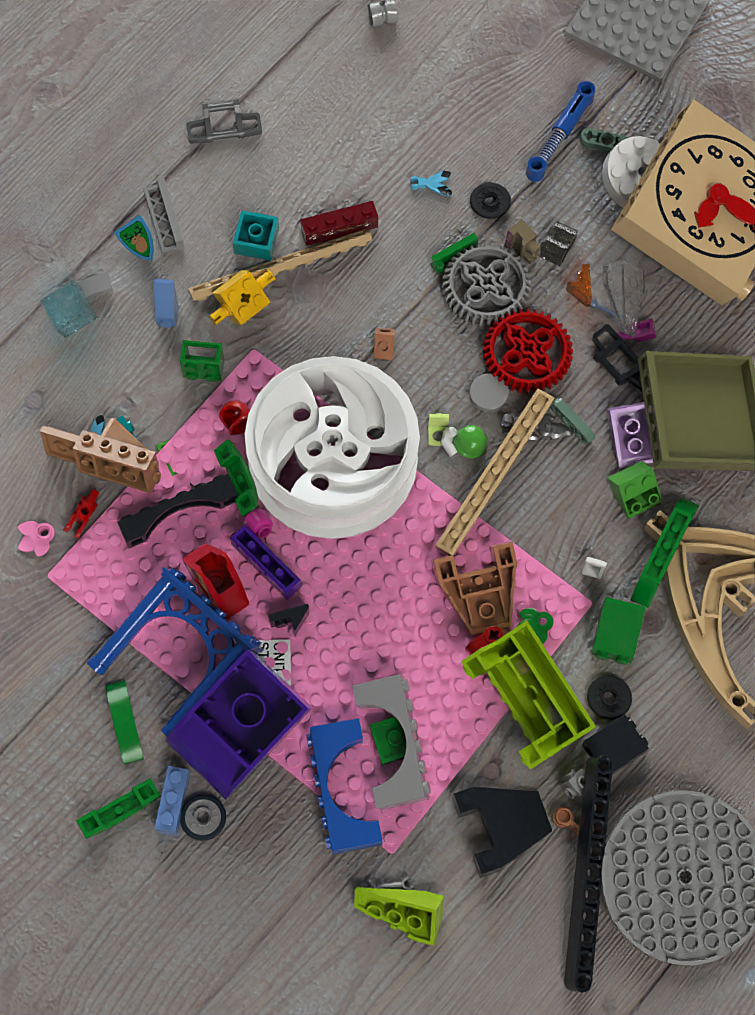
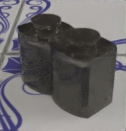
M557 222L555 226L551 225L547 233L549 237L547 240H542L540 244V257L561 266L577 238L578 231L560 222Z

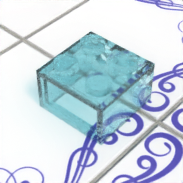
M73 280L40 300L57 332L65 338L98 318L82 288Z

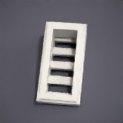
M587 557L582 574L601 579L607 563Z

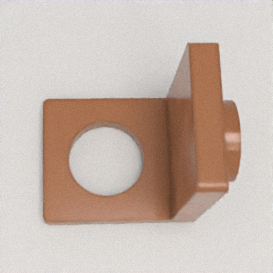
M376 328L374 359L393 360L395 329Z

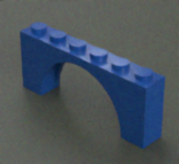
M359 718L310 727V734L306 735L308 746H313L314 754H310L312 767L316 766L318 773L314 775L316 787H320L321 795L317 796L319 807H324L325 815L321 816L323 829L328 828L329 836L325 837L327 850L331 849L333 855L381 846L383 841L379 821H361L346 815L335 805L327 787L328 774L337 757L348 748L363 743Z

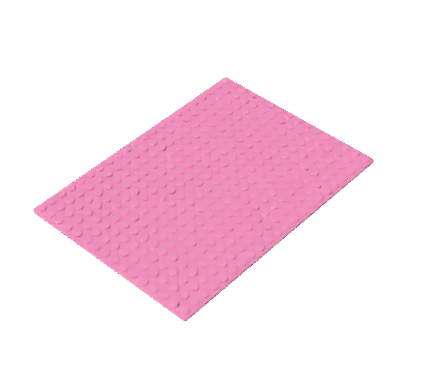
M251 350L158 452L156 456L157 461H159L161 479L158 484H155L151 494L127 487L48 573V578L115 632L162 577L163 567L168 569L173 567L187 576L185 580L192 583L196 587L195 592L201 595L202 592L187 570L183 558L203 544L211 545L225 552L234 565L250 604L228 621L231 622L233 620L241 627L240 632L244 635H253L258 640H290L291 673L286 669L281 670L286 681L291 678V687L313 707L268 756L316 795H321L320 787H316L314 775L318 774L316 766L312 767L310 754H314L313 746H308L306 734H310V727L359 718L363 743L348 748L337 757L330 768L327 787L335 805L346 815L361 821H379L383 841L381 847L388 853L393 854L510 709L502 701L498 689L491 684L487 672L474 679L464 672L461 661L470 656L465 647L482 633L470 634L434 576L431 560L448 556L436 549L435 545L462 504L416 470L415 481L406 501L391 518L375 529L354 537L327 539L308 536L288 528L271 515L258 498V506L255 509H263L273 522L271 533L267 537L259 539L301 580L302 587L288 600L253 567V564L251 565L231 545L230 538L243 527L245 517L241 516L236 503L222 509L198 506L177 511L164 519L154 529L148 541L130 549L117 523L122 517L129 514L134 515L144 507L155 506L159 501L171 499L181 491L192 490L200 483L206 484L213 481V478L218 475L228 474L226 468L220 466L214 452L227 439L234 444L249 468L245 432L238 435H230L219 418L220 410L227 402L232 400L243 402L251 410L261 390L273 377L284 371L257 350ZM314 396L318 409L323 406H330L320 397ZM299 409L294 413L293 417L296 421H304L311 414L306 409ZM331 423L328 426L336 427L338 425L335 423ZM367 433V436H368L370 439L376 440V439H374L372 436H370V435ZM295 451L282 468L278 479V484L291 492L295 482L305 473L297 462ZM312 451L309 455L318 456L320 453ZM348 451L344 455L353 457L355 453ZM370 452V458L362 471L397 465L401 463L402 459L397 455ZM167 463L170 464L173 472L177 473L176 475H171L166 465ZM317 478L312 482V485L325 491L329 483L324 478ZM479 517L454 555L457 573L460 574L494 566L489 546L512 541ZM513 543L517 568L515 572L511 626L500 629L504 636L516 628L523 621L519 612L526 608L549 613L553 617L554 624L548 631V638L543 646L549 655L552 656L590 609L592 602ZM175 595L171 598L170 605L173 611H181L184 608L185 603L180 596ZM164 600L154 612L166 611ZM190 601V610L184 615L188 616V613L197 615L202 611ZM305 604L309 605V615L296 637L291 622L283 628H271L268 614ZM168 616L156 618L147 623L129 643L190 693L197 688L207 673L209 654L206 643L201 634L191 624L180 618ZM210 618L208 619L207 625L210 629L207 632L208 635L215 629H222ZM542 618L540 625H545L547 620ZM217 634L213 639L214 648L224 650L228 646V639L223 634ZM490 635V640H497V635ZM279 642L276 645V650L279 653H285L288 650V644L286 642ZM216 654V667L227 654ZM266 657V664L273 668L275 660L272 657ZM401 674L409 681L410 691L407 692L409 699H412L414 705L412 716L413 719H416L418 725L416 735L422 745L420 756L421 760H424L427 772L424 773L425 781L429 782L431 793L428 794L429 800L380 811L375 807L372 788L388 781L398 771L404 759L382 766L369 725L395 716L379 708L361 709L357 707L352 686Z

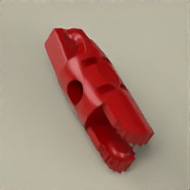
M92 489L87 497H81L76 509L63 529L65 532L72 528L75 521L80 526L76 530L74 537L79 539L98 506L95 503L99 495L98 491Z

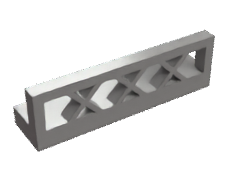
M162 176L157 178L158 185L143 189L160 248L164 255L183 250L184 243L165 178ZM160 191V196L155 200L150 198L149 193ZM157 206L165 209L162 216L154 213ZM162 222L170 225L167 232L159 229ZM169 238L175 242V246L165 248L164 242Z

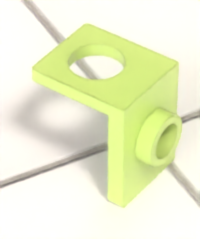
M429 414V446H442L441 441L434 440L432 435L437 431L443 433L448 428L449 414Z

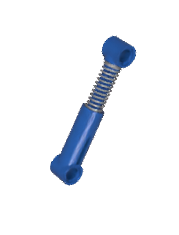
M583 81L578 84L577 91L552 127V132L543 147H541L536 156L529 159L526 176L530 181L538 182L543 179L548 163L556 153V150H558L559 145L568 138L586 108L592 104L596 90L592 82Z

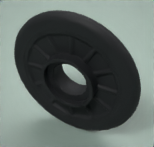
M487 182L478 185L473 190L470 196V204L477 215L486 219H496L503 216L509 210L511 197L507 189L502 185ZM493 197L496 202L488 204L485 199Z
M605 675L591 683L587 692V701L591 710L599 717L617 719L629 710L632 703V693L627 683L621 678ZM607 692L613 693L615 701L607 702L604 699V694Z

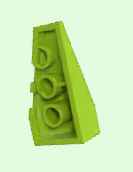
M356 887L354 907L376 920L382 919L391 924L390 928L394 930L400 929L408 934V938L414 941L434 946L443 916L444 896L419 890Z

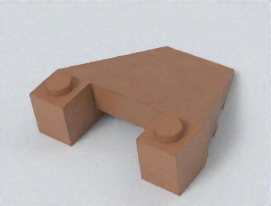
M508 541L489 546L494 566L465 573H457L454 556L452 555L431 560L435 580L471 635L483 633L491 626L499 628L511 626L515 572L517 568L513 542Z

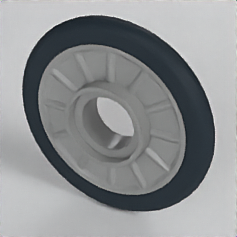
M195 796L188 800L182 808L181 827L192 839L199 841L213 839L221 833L225 826V808L213 796ZM206 812L209 815V820L206 823L198 822L197 817L199 813Z

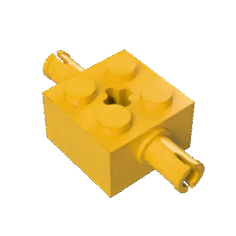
M241 270L212 292L221 307L209 315V319H213L211 322L214 325H218L228 316L233 324L242 325L271 302L264 293L263 288L276 280L275 276L272 277L273 273L267 270L258 279H255L250 271Z

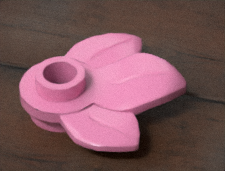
M27 521L17 527L24 535L18 546L20 551H35L38 557L47 553L50 548V541L55 535L52 525ZM43 531H48L46 536L41 535Z

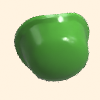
M469 425L457 431V435L453 438V443L456 450L462 456L476 459L485 452L487 437L481 428Z

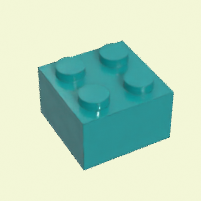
M241 210L233 240L234 254L271 261L279 231V218Z

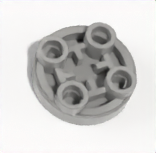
M493 374L478 376L470 386L471 404L475 408L486 412L500 411L507 402L509 394L508 386L504 385L505 381L499 382V376L493 377Z

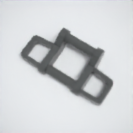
M239 99L221 104H202L204 119L190 121L186 124L190 144L211 143L213 140L239 137L240 139L262 134L260 114L257 112L241 114ZM234 109L237 130L212 133L209 113ZM242 120H257V128L243 130ZM205 126L207 136L192 137V128Z

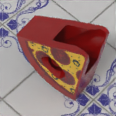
M203 544L183 558L187 570L202 594L211 600V605L215 609L218 607L226 614L225 618L227 620L250 605L234 565L225 552L211 545Z

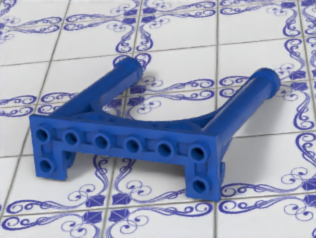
M163 567L162 577L99 652L87 661V664L95 672L103 675L140 630L150 621L168 616L180 618L191 624L201 634L206 643L209 654V666L202 682L161 729L167 737L188 711L246 650H253L256 654L258 652L262 653L264 650L260 646L261 642L255 636L244 635L240 632L241 627L233 620L229 622L225 618L226 614L220 608L216 607L214 609L210 605L211 600L204 594L198 595L195 592L196 587L185 580L187 576L173 567L171 569ZM175 595L180 596L184 600V608L181 611H173L171 608L170 600ZM164 600L166 611L154 612ZM190 601L202 611L200 614L193 615L188 613V616L184 615L190 610ZM210 618L222 629H215L208 635L207 632L210 631L207 625L208 619ZM217 634H223L228 639V646L224 650L214 648L213 639ZM216 654H227L216 667Z

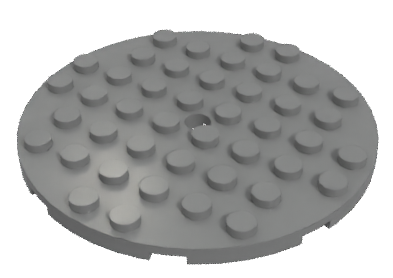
M665 792L649 797L633 806L620 818L612 829L605 844V853L602 860L601 892L608 914L619 932L641 952L671 964H705L716 961L735 951L755 930V831L752 826L732 806L701 792ZM682 871L689 873V882L683 883L679 879Z

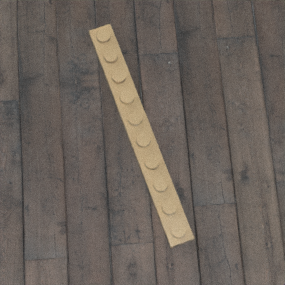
M363 229L244 270L250 271L255 279H258L267 270L273 273L272 276H276L280 271H290L297 268L298 265L311 264L319 258H329L333 253H343L349 251L351 247L364 246L367 242L372 241L371 233L367 229ZM240 271L188 288L189 294L193 301L205 300L207 296L212 295V292Z
M539 388L536 390L435 545L436 549L448 556L455 555L554 402V397Z

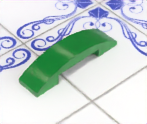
M227 439L214 452L220 466L226 468L238 493L235 502L241 516H246L258 506V493L246 462L234 444Z
M126 680L105 685L123 764L143 760L144 756Z
M151 778L133 787L132 791L97 811L89 812L77 819L76 822L85 838L88 839L135 815L160 798L161 795Z

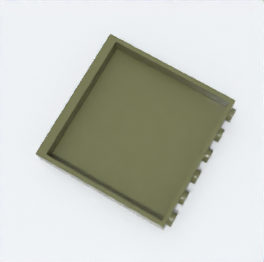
M645 351L638 358L654 468L755 471V367L752 363V357Z

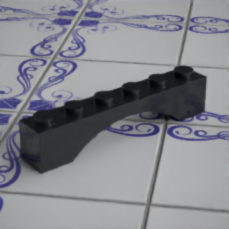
M228 474L218 475L213 478V481L206 484L200 483L189 491H181L175 497L163 499L152 507H144L134 515H126L117 523L130 549L148 541L154 529L164 519L177 511L198 506L222 509L236 503L235 499L238 497V493Z

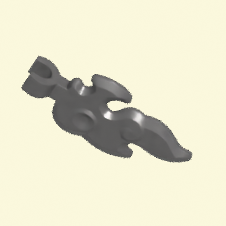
M549 413L544 415L536 428L541 436L552 439L573 435V432L568 427L551 424L555 417ZM504 414L501 427H513L518 418ZM533 432L529 440L536 441L540 437Z

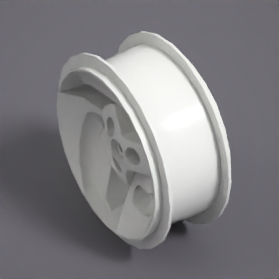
M336 356L312 358L292 365L269 381L257 395L248 414L245 430L246 454L258 498L276 519L288 528L305 535L336 539L354 537L373 530L396 513L406 501L415 481L420 441L417 415L409 397L397 382L375 366L357 359ZM336 394L343 407L334 405L323 406L318 409L314 396ZM299 409H306L311 414L304 421H296L293 415ZM331 423H335L338 426L329 427L328 425ZM377 428L382 430L384 434L379 439L372 440L367 436L369 430ZM295 451L297 462L305 473L295 482L291 492L278 484V479L282 468ZM312 451L320 453L318 456L309 455ZM351 451L355 453V456L347 457L344 454ZM370 452L399 455L402 457L400 464L362 471L370 458ZM317 478H324L328 481L329 486L325 491H322L313 486L312 482Z

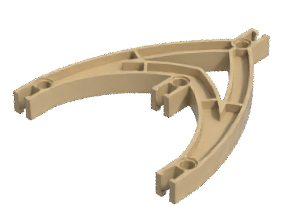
M660 510L654 520L650 519L646 523L644 531L657 542L662 531L652 523L658 522L664 528L669 518ZM688 527L664 574L673 618L683 644L708 688L721 705L748 730L755 720H751L743 712V709L746 708L755 715V701L742 689L730 667L723 643L721 618L723 603L739 618L746 613L748 608L746 606L743 607L736 600L737 597L746 602L749 608L755 603V596L743 586L755 583V535L724 529ZM686 552L718 554L744 559L711 570L702 591L699 611H697L689 581ZM726 588H731L734 594H728ZM732 699H738L741 702V706H735Z

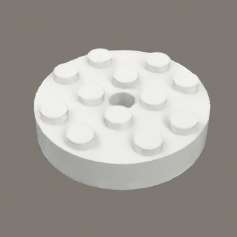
M635 136L624 139L605 158L602 169L604 186L610 197L622 208H624L641 178L640 175H643L660 146L659 142L651 138Z

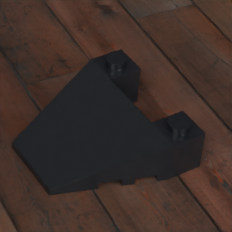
M471 787L453 793L452 799L459 818L480 811L493 847L475 853L473 856L480 878L500 872L552 832L538 791Z

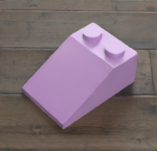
M644 402L606 409L618 467H630L641 461L646 464L653 463Z

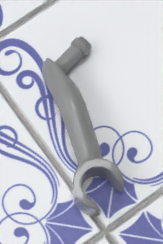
M408 877L404 878L401 882L384 883L377 887L371 878L367 880L372 888H402L403 890H413L414 885L410 888L405 887L404 883L410 879Z

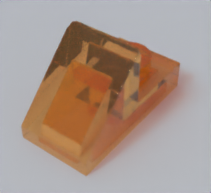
M582 264L580 271H577V281L568 282L566 291L585 307H590L592 300L589 264Z

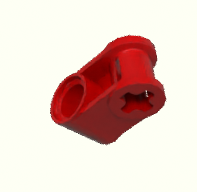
M496 626L489 627L480 636L473 639L465 647V650L470 655L480 648L497 641L495 639L490 640V635H497V640L503 637L502 630Z

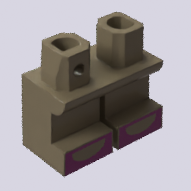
M523 219L508 229L504 246L508 247L509 251L514 248L519 253L518 256H520L521 260L524 258L531 264L538 258L539 255L537 253L541 249V246L536 242L537 234Z

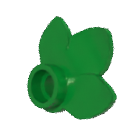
M526 608L520 611L519 614L523 621L517 626L527 620L542 644H544L548 638V631L553 627V617L547 612H538L533 608ZM542 618L547 620L545 625H540Z

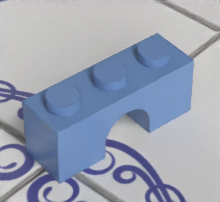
M168 766L155 824L157 833L178 836L183 799L187 795L191 776L189 769Z

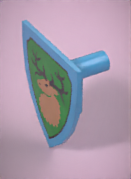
M139 215L116 230L114 234L132 254L152 261L154 252L152 235L146 222Z

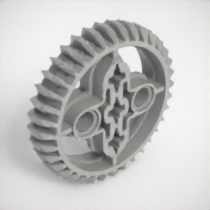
M478 243L476 248L470 245L469 251L464 248L462 253L458 252L456 257H453L451 262L447 264L442 280L445 301L449 302L448 306L453 308L454 314L459 313V319L465 317V322L472 320V325L479 322L480 327L483 323H487L486 325L489 328L490 323L498 322L499 317L505 319V313L511 316L512 310L518 313L520 308L523 311V307L527 306L532 290L530 288L532 282L530 281L531 275L528 274V267H525L524 261L520 262V256L515 257L514 251L509 253L508 247L502 250L501 245L496 248L494 243L491 247H488L487 243L484 244V247H481ZM478 258L497 259L486 269L476 262H469ZM509 266L515 271L520 281V291L516 300L513 298L511 287L505 283L510 275ZM458 270L461 272L463 282L469 287L464 294L465 304L457 297L454 290V278ZM500 270L502 273H496L495 271ZM474 296H475V297H478L479 299H478V300H474V299H472L471 297H474ZM488 301L498 308L507 307L497 312L476 311L481 309Z

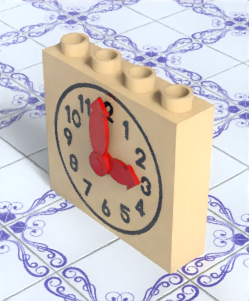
M693 99L677 114L611 230L720 305H725L735 297L742 301L754 286V281L749 276L752 270L755 269V142Z

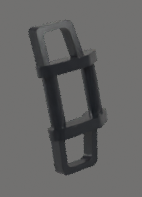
M606 324L593 334L592 341L599 350L593 356V360L596 363L599 362L611 374L618 386L629 382L643 392L641 383L634 379L640 373L639 357L625 344V340L609 324ZM604 332H608L615 340L607 348H604L598 339ZM618 349L635 365L623 374H620L606 359Z

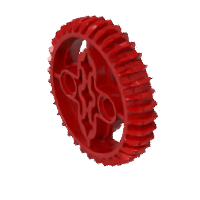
M520 308L518 313L512 310L511 316L505 313V319L499 317L498 322L494 321L492 327H489L488 333L485 334L486 340L483 341V360H485V367H489L488 372L493 373V377L499 376V382L504 380V385L511 386L512 392L515 388L518 389L519 394L522 393V390H526L527 395L530 390H533V393H535L538 388L542 391H545V387L550 390L552 384L556 386L558 380H563V375H567V369L570 368V362L573 359L571 356L573 354V344L570 342V335H566L567 329H562V323L557 324V318L551 320V314L544 316V311L538 314L536 309L530 312L529 308H527L526 312H523ZM532 323L544 328H539L529 335L521 326L515 324ZM504 331V341L510 350L503 355L501 360L502 366H500L495 358L494 345L499 334ZM555 336L561 347V359L556 369L552 372L551 360L545 352L553 346ZM543 338L546 342H541L538 339ZM515 360L517 363L511 364L509 361ZM526 367L534 376L543 378L525 380L510 374H516Z

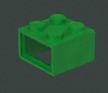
M183 340L180 356L183 377L189 380L222 381L224 366L222 343ZM188 346L217 349L216 357L190 355Z

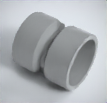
M385 0L382 4L379 2L368 4V13L372 27L382 26L384 22L387 24L398 22L394 0Z

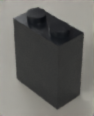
M625 714L584 740L582 744L589 757L606 755L611 758L613 762L612 775L645 754L649 749L646 738L642 734L639 735L635 729L634 721L630 717L627 718Z

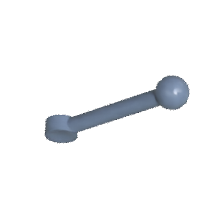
M596 300L590 301L591 308H598L617 318L621 323L626 320L624 315H618L597 304Z

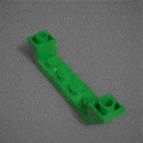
M682 497L680 498L641 573L631 596V601L641 606H646L649 609L662 578L699 505Z

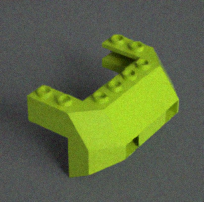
M527 620L497 641L480 648L461 661L464 672L472 679L487 672L491 684L500 692L502 701L511 709L512 717L520 723L523 728V734L532 742L518 751L521 761L529 769L534 768L596 728Z

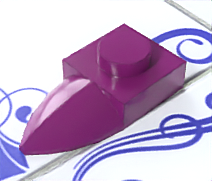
M651 318L633 323L623 328L618 335L625 340L636 339L637 342L656 338L654 321Z

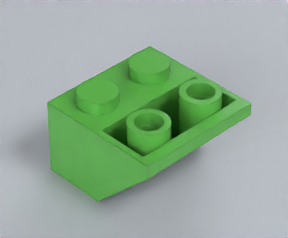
M643 461L608 477L613 495L628 519L663 502L654 470Z

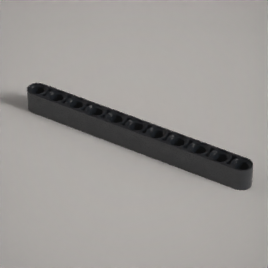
M606 755L589 757L585 766L564 976L565 987L570 991L581 993L589 991L593 977L602 884L601 869L605 853L613 762Z

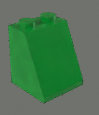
M606 597L600 610L591 654L601 660H607L608 658L615 660L618 664H631L634 659L646 606Z

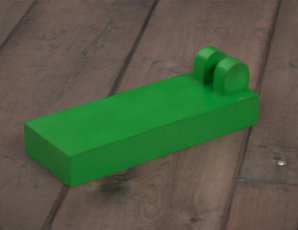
M472 233L431 256L433 262L430 265L433 270L438 274L443 273L444 265L451 262V259L456 257L458 252L462 253L464 248L469 251L470 245L476 248L478 237L475 233Z

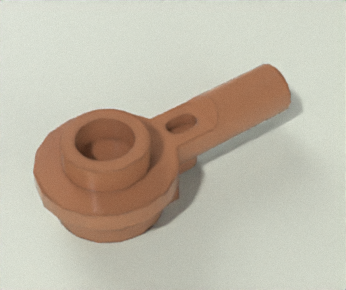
M567 807L557 808L552 815L554 824L559 828L568 827L579 836V825L574 822L571 810Z

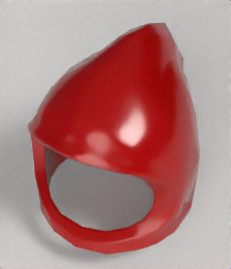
M237 400L229 401L221 408L219 418L230 435H238L245 432L250 409L246 404Z

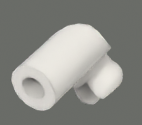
M454 427L446 428L441 439V444L449 457L458 452L452 443L453 437L457 435Z

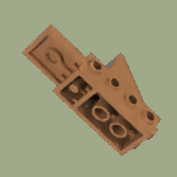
M110 418L101 435L83 430L80 436H77L72 432L67 433L55 427L44 425L40 430L46 455L77 464L78 472L150 494L155 484L160 482L161 472L159 471V461H157L156 452L148 450L115 418Z

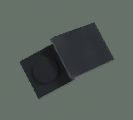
M305 604L268 614L271 628H283L291 622L296 637L309 615V605Z

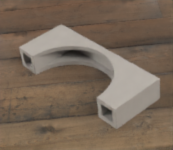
M398 674L353 685L357 707L361 709L379 708L392 713L402 725L406 736V753L400 768L388 781L372 788L376 809L382 811L429 800L428 794L431 793L429 782L425 781L424 773L427 772L424 760H421L420 756L422 745L416 736L418 725L416 719H413L412 716L414 705L412 699L408 697L407 691H410L408 679Z

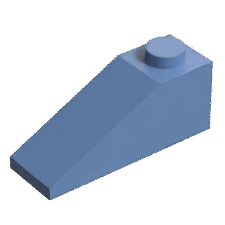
M154 279L156 323L163 328L176 327L179 305L174 280Z

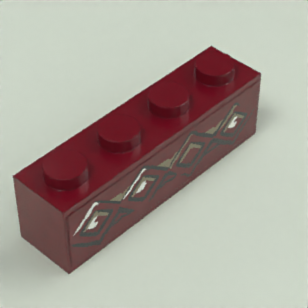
M369 201L300 219L301 232L306 246L363 229L378 228V214L374 202Z

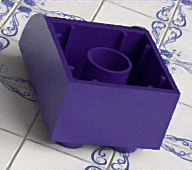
M246 650L180 720L165 742L227 800L313 707L253 650Z

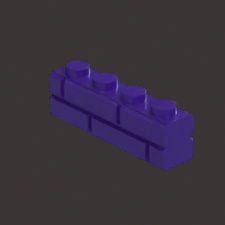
M246 525L241 527L230 538L231 545L251 565L253 564V567L278 592H281V595L286 600L302 587L301 580Z

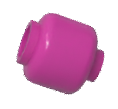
M253 509L244 517L243 526L246 525L258 538H265L271 533L273 522L263 509Z

